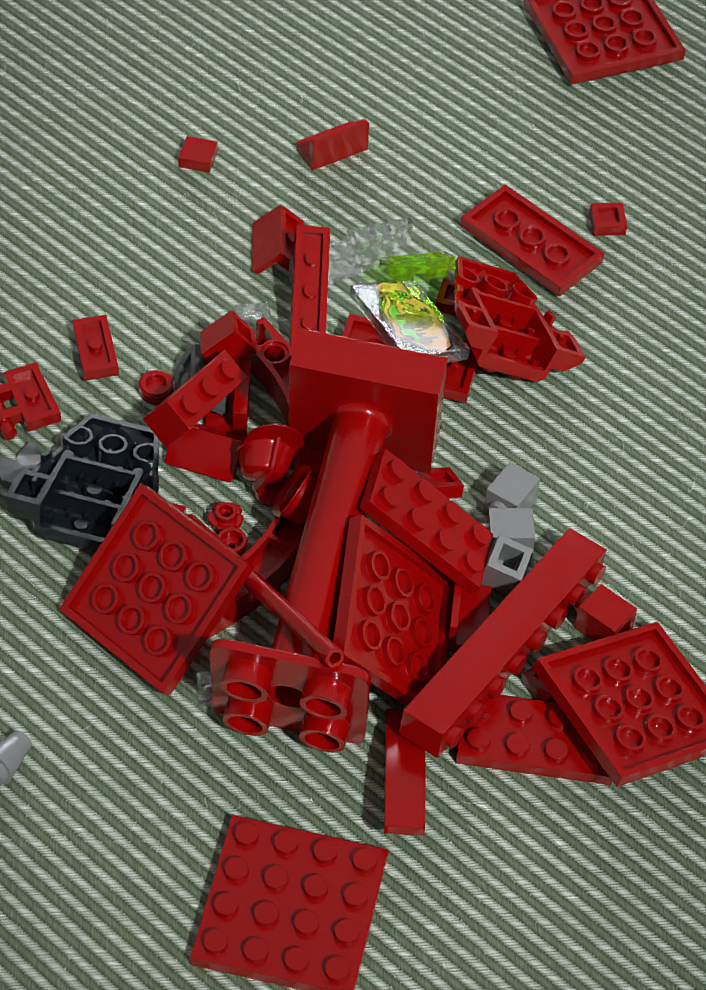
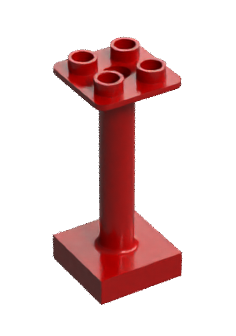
M299 328L289 363V427L297 430L303 436V448L322 451L324 455L285 599L333 642L349 520L351 517L361 514L366 517V513L360 509L375 454L386 448L412 470L431 473L439 440L448 358ZM280 620L277 624L271 648L230 639H216L213 641L210 650L213 708L223 715L222 721L228 728L238 733L252 736L266 734L269 726L300 732L299 739L305 745L324 752H339L345 748L346 742L356 744L365 740L371 680L370 674L365 670L342 663L337 667H329Z

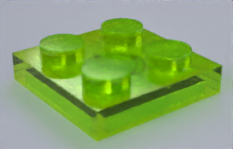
M446 251L379 258L380 271L389 276L390 279H393V281L414 280L413 274L418 273L427 275V278H441L447 276V271L456 270L455 256Z

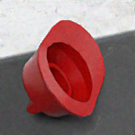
M279 424L262 425L254 428L247 434L242 443L237 447L235 455L240 461L241 474L245 479L252 482L253 491L258 492L265 485H275L284 482L291 464L303 449L304 439L297 430Z
M301 465L289 476L273 503L272 513L275 516L285 518L299 525H305L318 477L312 470V467Z

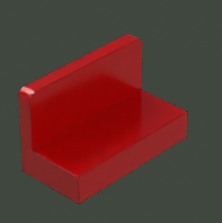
M366 119L356 122L352 120L298 140L296 150L312 171L368 150L369 122Z
M282 204L256 220L252 225V271L256 274H260L275 263L293 274L295 227L297 224L304 225V220Z
M249 359L238 365L247 378L229 394V412L223 416L210 411L205 416L206 426L240 436H247L251 384V360Z
M196 423L190 430L168 445L165 463L231 482L234 480L239 461L235 451L245 437Z
M454 583L447 652L456 653L489 617L492 586L481 585L480 589L469 594L457 583Z

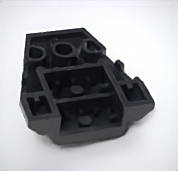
M90 413L62 436V445L53 452L47 448L41 453V462L30 470V468L25 466L18 472L5 495V503L20 518L31 520L34 532L39 537L96 552L140 483L158 493L159 439L149 427Z

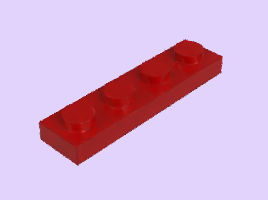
M298 224L295 227L289 344L293 349L299 328L326 333L330 228Z

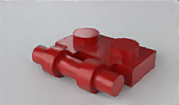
M37 362L3 372L5 383L0 384V432H2L4 439L11 440L17 436L14 426L20 422L24 423L28 432L61 422V412ZM13 399L15 406L6 409L4 402Z

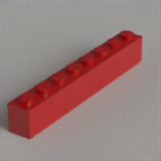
M569 528L403 710L399 734L436 758L447 747L453 749L460 741L466 725L469 722L475 724L479 720L490 698L496 700L500 696L511 674L517 676L526 664L527 656L531 651L537 653L542 648L547 639L548 632L552 628L557 630L562 625L567 616V610L571 606L576 607L579 599L587 592L589 585H597L606 571L603 561L607 549Z

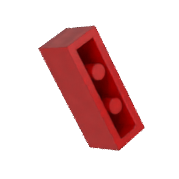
M224 350L194 373L146 415L143 420L163 445L167 447L198 423L240 385L247 376L228 352Z

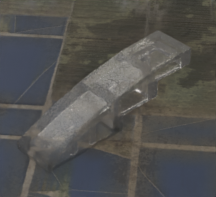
M406 218L348 229L346 240L330 243L328 285L360 274L385 262L409 247L412 237V219ZM290 261L289 286L292 291L293 261Z

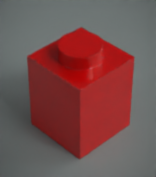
M230 310L200 332V354L206 363L224 350L228 352L237 365L257 352L254 329L233 310Z
M600 584L592 594L585 593L576 604L575 611L577 612L574 628L592 641L633 629L637 608Z

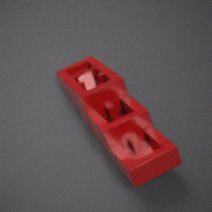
M386 709L384 834L424 836L426 751L399 734L403 710Z

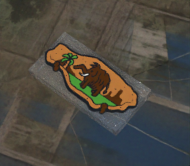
M412 277L350 286V297L388 346L448 358L447 363L469 359V346Z

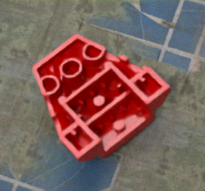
M457 257L454 262L455 313L476 359V363L480 368L487 372H502L517 380L528 379L539 382L546 378L551 369L564 372L583 363L586 357L575 337L569 331L557 330L552 326L556 317L551 311H546L544 316L535 305L538 297L515 272L464 257Z

